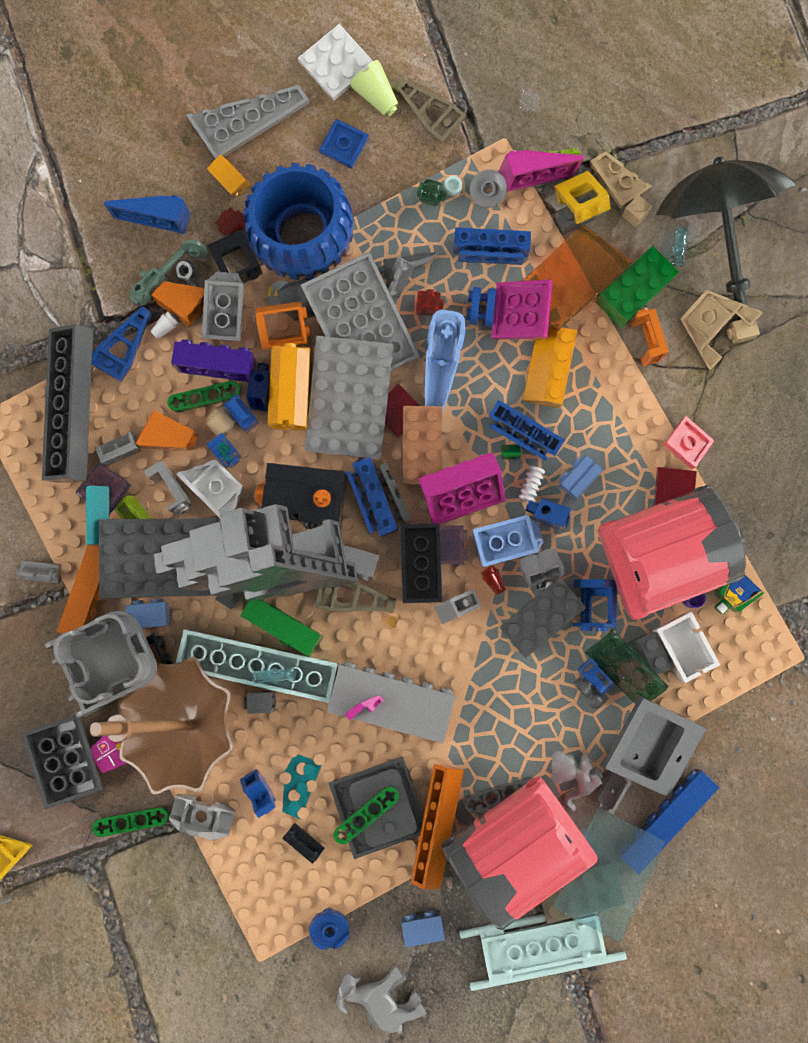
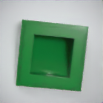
M501 445L500 447L501 459H519L522 455L520 445Z

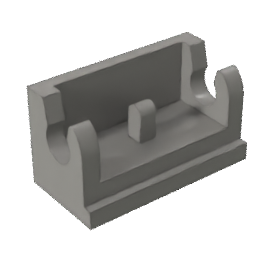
M130 431L126 435L106 444L96 446L95 449L101 464L108 466L140 452V447L135 444L137 440L134 433Z
M609 771L592 801L613 814L632 780Z

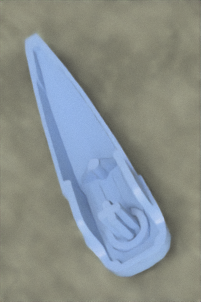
M445 309L437 310L433 314L429 325L425 370V406H442V413L451 390L460 359V349H462L466 333L465 319L460 312Z

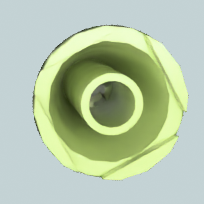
M375 60L367 65V69L361 70L350 81V86L381 114H388L390 116L397 111L396 106L398 102L381 63Z

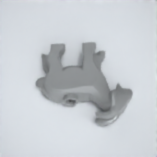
M396 964L382 980L369 982L358 987L355 984L361 978L353 977L351 973H346L338 989L336 1004L341 1013H347V1007L343 1001L362 1004L367 1010L366 1016L371 1024L375 1023L378 1029L385 1033L398 1032L400 1034L404 1022L413 1021L427 1014L415 990L410 994L409 1000L401 1004H397L390 994L393 988L407 980L401 968L398 969Z

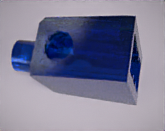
M258 363L257 370H251L246 397L251 410L268 411L270 372L269 365L266 363Z

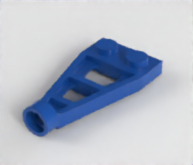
M140 307L137 312L97 346L92 354V365L117 381L122 382L132 367L146 326L153 314L144 307ZM131 326L138 330L133 341L123 337V333ZM117 342H123L128 346L126 355L122 359L110 353V348Z

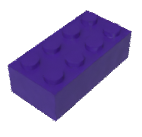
M184 339L181 342L175 341L171 364L179 373L250 383L254 382L257 363L253 353L247 348L239 347L236 350L231 349L227 345L214 347L206 342H200L199 345Z

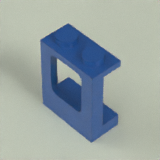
M574 580V587L581 588V602L586 608L580 612V623H573V626L581 627L580 631H592V627H596V631L608 632V628H616L617 586L615 580ZM594 596H607L608 620L606 623H592L591 621L592 598Z

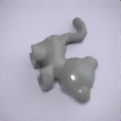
M556 750L552 753L553 774L551 780L555 784H561L563 781H572L573 779L577 780L578 790L566 794L564 798L566 807L573 812L576 810V805L572 803V799H578L583 795L591 794L595 788L602 785L600 779L603 776L598 768H592L591 763L593 760L588 753L582 754L581 762L578 763L573 755L564 754V752Z

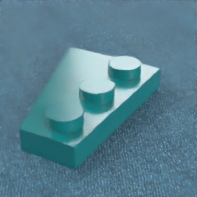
M299 754L296 757H292L285 772L291 775V781L288 784H284L282 812L300 819L297 813L301 807H306L311 792L307 791L308 786L306 783L309 780L316 781L322 765H317L314 760ZM302 762L306 763L303 768L304 775L299 774L296 770L297 765ZM296 789L300 794L298 801H291L288 794L291 790Z

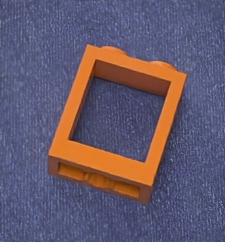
M301 301L256 308L255 316L262 350L272 349L273 346L284 347L285 343L306 344L308 337H311L309 325L305 326L304 320L308 318L306 307H302ZM292 310L298 311L301 334L269 338L265 314Z

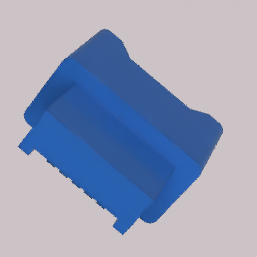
M235 395L224 404L245 432L250 431L259 423L238 395Z

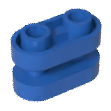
M473 287V290H469L468 302H472L471 309H467L466 320H470L469 324L477 325L479 319L485 320L484 326L492 327L496 289L488 288V294L481 293V287ZM480 301L487 302L486 312H479Z

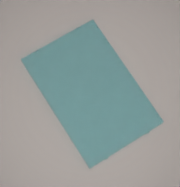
M598 808L585 836V839L595 851L598 860L592 867L561 888L553 907L567 916H571L599 931L604 936H608L621 943L665 841L616 817L614 814Z

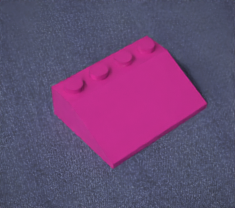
M493 452L419 478L432 524H443L506 501L501 469Z

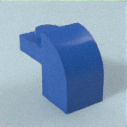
M257 769L240 779L242 789L251 800L254 813L258 818L276 808L274 803L276 799L273 792Z

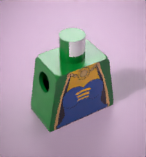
M744 575V578L738 582L717 588L715 595L720 601L714 608L721 615H724L729 608L733 612H740L762 596L764 592Z

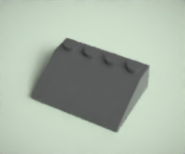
M76 715L21 733L45 810L103 789L81 717L77 718Z

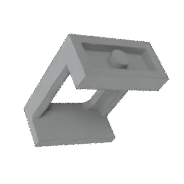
M159 461L144 471L146 476L156 483L163 479L176 499L174 503L167 507L168 511L176 515L178 513L182 515L190 509L189 506L193 504L169 466Z

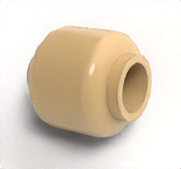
M217 408L206 418L208 420L207 426L216 436L220 433L228 436L235 429L233 427L235 423L234 417L224 408L220 410Z

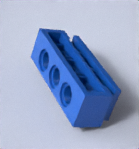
M455 227L453 253L459 254V262L522 265L524 257L529 256L531 231Z
M500 400L497 401L489 414V417L496 421L494 425L490 424V428L545 461L548 458L545 456L546 453L549 452L556 456L565 441L564 438ZM498 421H501L502 423L511 427L513 431L510 432L509 430L503 428L502 426L497 424ZM516 430L529 438V442L515 435L514 431ZM534 441L546 448L545 452L530 444V442Z
M371 457L352 463L355 473L351 474L350 471L346 473L370 536L374 534L373 531L378 530L380 538L397 532L396 522ZM356 476H359L364 488L362 491H360ZM362 494L367 496L370 504L369 509L366 507ZM369 512H373L375 520L377 522L376 527H374Z

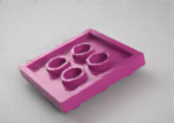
M551 280L497 282L491 338L494 340L547 338L553 282Z

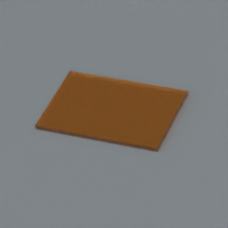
M583 224L522 281L551 280L553 282L549 325L558 332L632 264V260Z

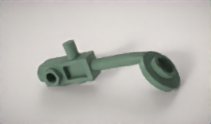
M196 240L184 241L182 247L159 270L153 267L149 272L146 270L140 271V276L143 278L134 284L133 288L128 292L131 295L129 299L136 306L139 304L143 306L146 302L150 301L151 294L164 281H167L164 275L185 254L194 258H205L208 255V248Z

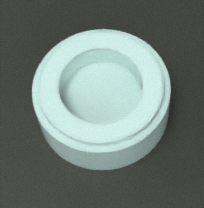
M457 176L446 178L444 181L445 193L449 196L460 194L462 191L461 179Z

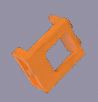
M644 308L637 312L638 314L634 316L630 323V328L642 325L649 350L641 358L642 366L660 362L669 353L656 310Z

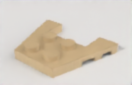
M706 290L680 320L707 367L711 370L722 359V356L710 347L708 343L735 314L752 326L763 312Z

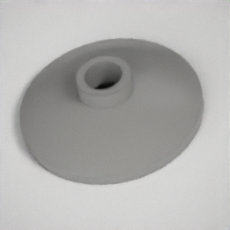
M491 169L483 170L475 175L471 181V198L480 207L491 208L497 206L506 196V180L498 171ZM488 188H493L491 193L486 192Z

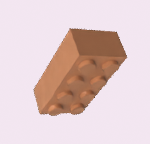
M403 406V484H420L419 478L442 470V406Z

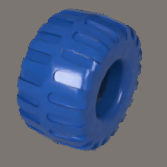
M291 163V167L284 168L283 165L278 166L275 172L271 174L269 172L265 173L260 183L255 182L251 188L252 195L248 194L245 200L246 208L243 210V219L248 242L266 268L271 271L274 270L281 277H285L287 274L293 280H300L301 276H305L308 280L315 278V274L328 272L329 267L332 265L334 267L339 265L341 255L346 256L350 248L349 243L353 239V212L350 202L336 178H331L329 172L322 168L317 171L314 165L306 164L305 167H301L299 163ZM310 213L317 216L323 222V232L311 241L287 245L281 239V228L293 215Z

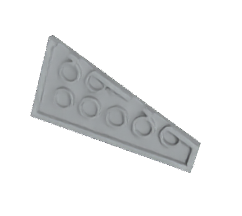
M297 85L278 90L274 94L259 95L258 98L251 100L247 98L221 105L220 108L205 109L201 113L186 114L214 159H216L220 154L226 157L309 104V99L301 87Z

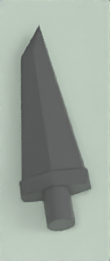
M438 252L401 258L418 267L430 262ZM397 258L384 259V266L377 267L380 274L386 273L387 277H389Z

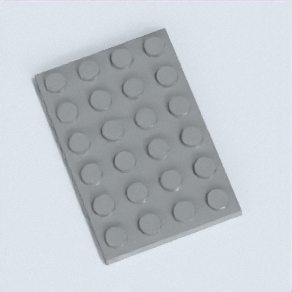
M370 252L300 285L325 337L393 344L391 370L419 357L417 349Z
M316 336L305 451L381 459L393 344Z

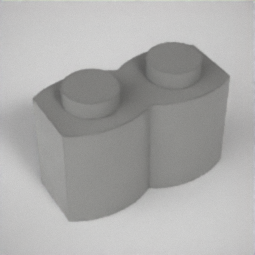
M546 549L537 555L525 556L519 560L520 570L528 586H535L565 574L564 565L556 549Z

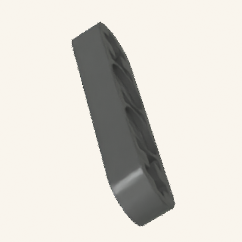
M526 777L470 794L464 800L465 809L472 814L491 809L507 798L505 790L508 787H514L517 791L519 789L517 784L523 787L527 784L526 782L533 778ZM492 792L497 795V801L493 804L488 803L486 800L487 795ZM483 795V801L486 806L482 807V803L476 804L475 809L467 806L470 803V799L479 801L481 800L479 796Z

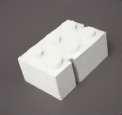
M685 612L652 630L657 632L672 665V669L681 683H686L700 676V673H706L720 665L703 632L692 631V629L700 628L692 612Z

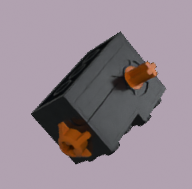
M267 463L266 480L259 484L255 491V500L261 508L274 504L285 506L288 509L289 520H299L306 527L305 529L323 526L322 521L330 519L339 522L341 530L347 484L345 471Z

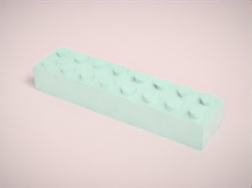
M187 629L183 631L176 663H179L190 657H196L207 676L327 703L330 701L339 663Z

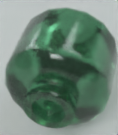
M426 179L419 184L417 197H419L421 203L436 207L440 202H444L446 191L441 182Z

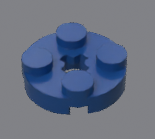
M331 908L324 909L323 912L318 913L312 919L309 925L311 941L322 950L341 947L349 937L347 918L339 911ZM327 927H333V932L329 931L326 933L325 931Z

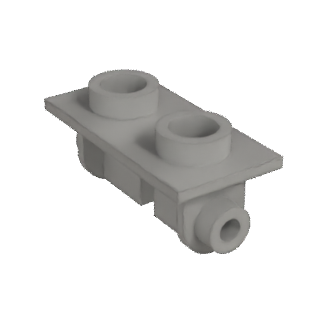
M399 256L385 284L391 297L395 296L398 299L415 265Z
M21 560V568L17 569L16 575L24 580L59 583V564Z

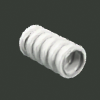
M529 466V472L526 473L527 478L524 479L526 482L522 485L524 488L521 489L522 494L519 495V498L525 502H535L534 498L537 497L536 492L539 491L538 486H541L540 480H543L542 474H545V471L539 467Z

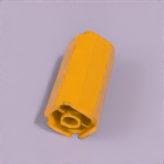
M285 343L284 347H272L267 424L269 428L285 431L287 429H292V431L307 430L311 348H298L293 343Z

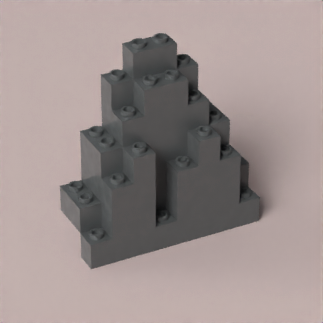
M278 504L255 511L239 508L220 514V522L189 531V538L161 546L162 552L154 554L156 574L177 577L179 588L197 591L210 590V595L226 596L243 591L245 600L252 601L276 595L289 597L325 586L341 587L358 582L355 563L345 561L339 522L328 519L322 521L323 526L292 535L288 509Z

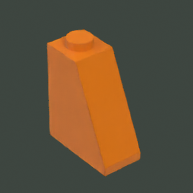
M164 281L151 294L160 307L169 311L188 327L203 313L204 288Z
M154 410L135 444L143 449L189 451L190 448L196 445L198 434L192 429Z

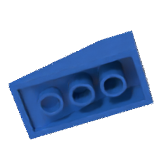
M176 195L171 197L154 196L104 202V206L114 219L181 234L186 233L191 214L184 200Z

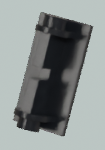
M296 823L292 825L282 838L312 864L325 849Z

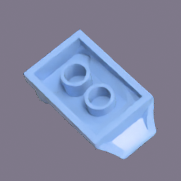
M529 515L472 530L473 541L482 568L538 553L539 548L544 543L538 521L531 519Z

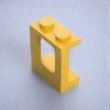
M589 171L554 186L557 202L560 205L565 203L574 214L576 224L611 209L609 193ZM591 190H594L598 195L584 203H578L574 199Z

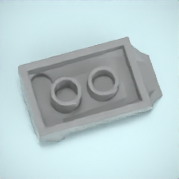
M215 272L211 278L205 280L202 338L241 341L243 334L244 283L241 281L238 273Z

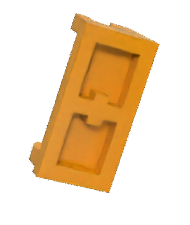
M221 154L207 168L232 196L236 195L238 197L251 185Z

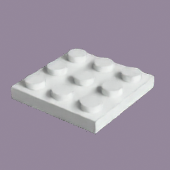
M340 24L298 57V62L333 101L351 87L350 81L361 70L367 69V65L373 62Z

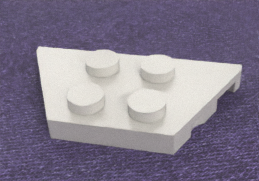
M216 459L176 474L219 518L220 514L237 509L244 487Z

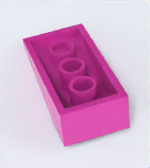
M513 150L505 155L498 172L505 178L507 192L573 177L584 158L583 155L528 150L517 152Z

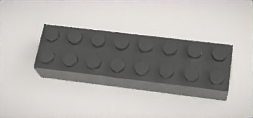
M78 324L49 329L42 481L55 483L87 481L93 329Z

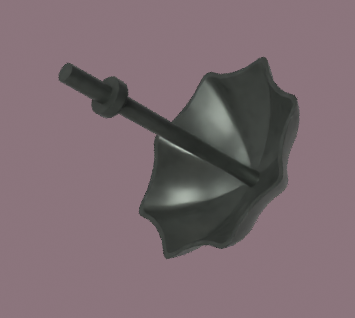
M716 157L713 164L697 170L680 181L665 197L656 215H667L671 219L696 214L721 212L731 280L726 283V292L733 293L734 301L747 305L745 290L751 288L750 280L743 278L732 208L777 197L783 190L797 184L789 176L772 166L754 161H725L723 157ZM736 314L737 320H741L742 318Z

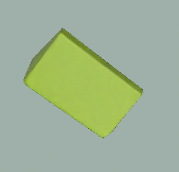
M133 495L124 497L114 508L121 519H152Z

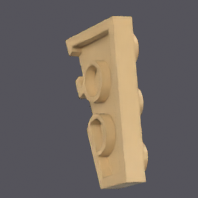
M606 151L592 159L589 163L620 209L629 204L638 194L641 196L652 188L649 183L643 182L637 174L631 173L624 167V164Z

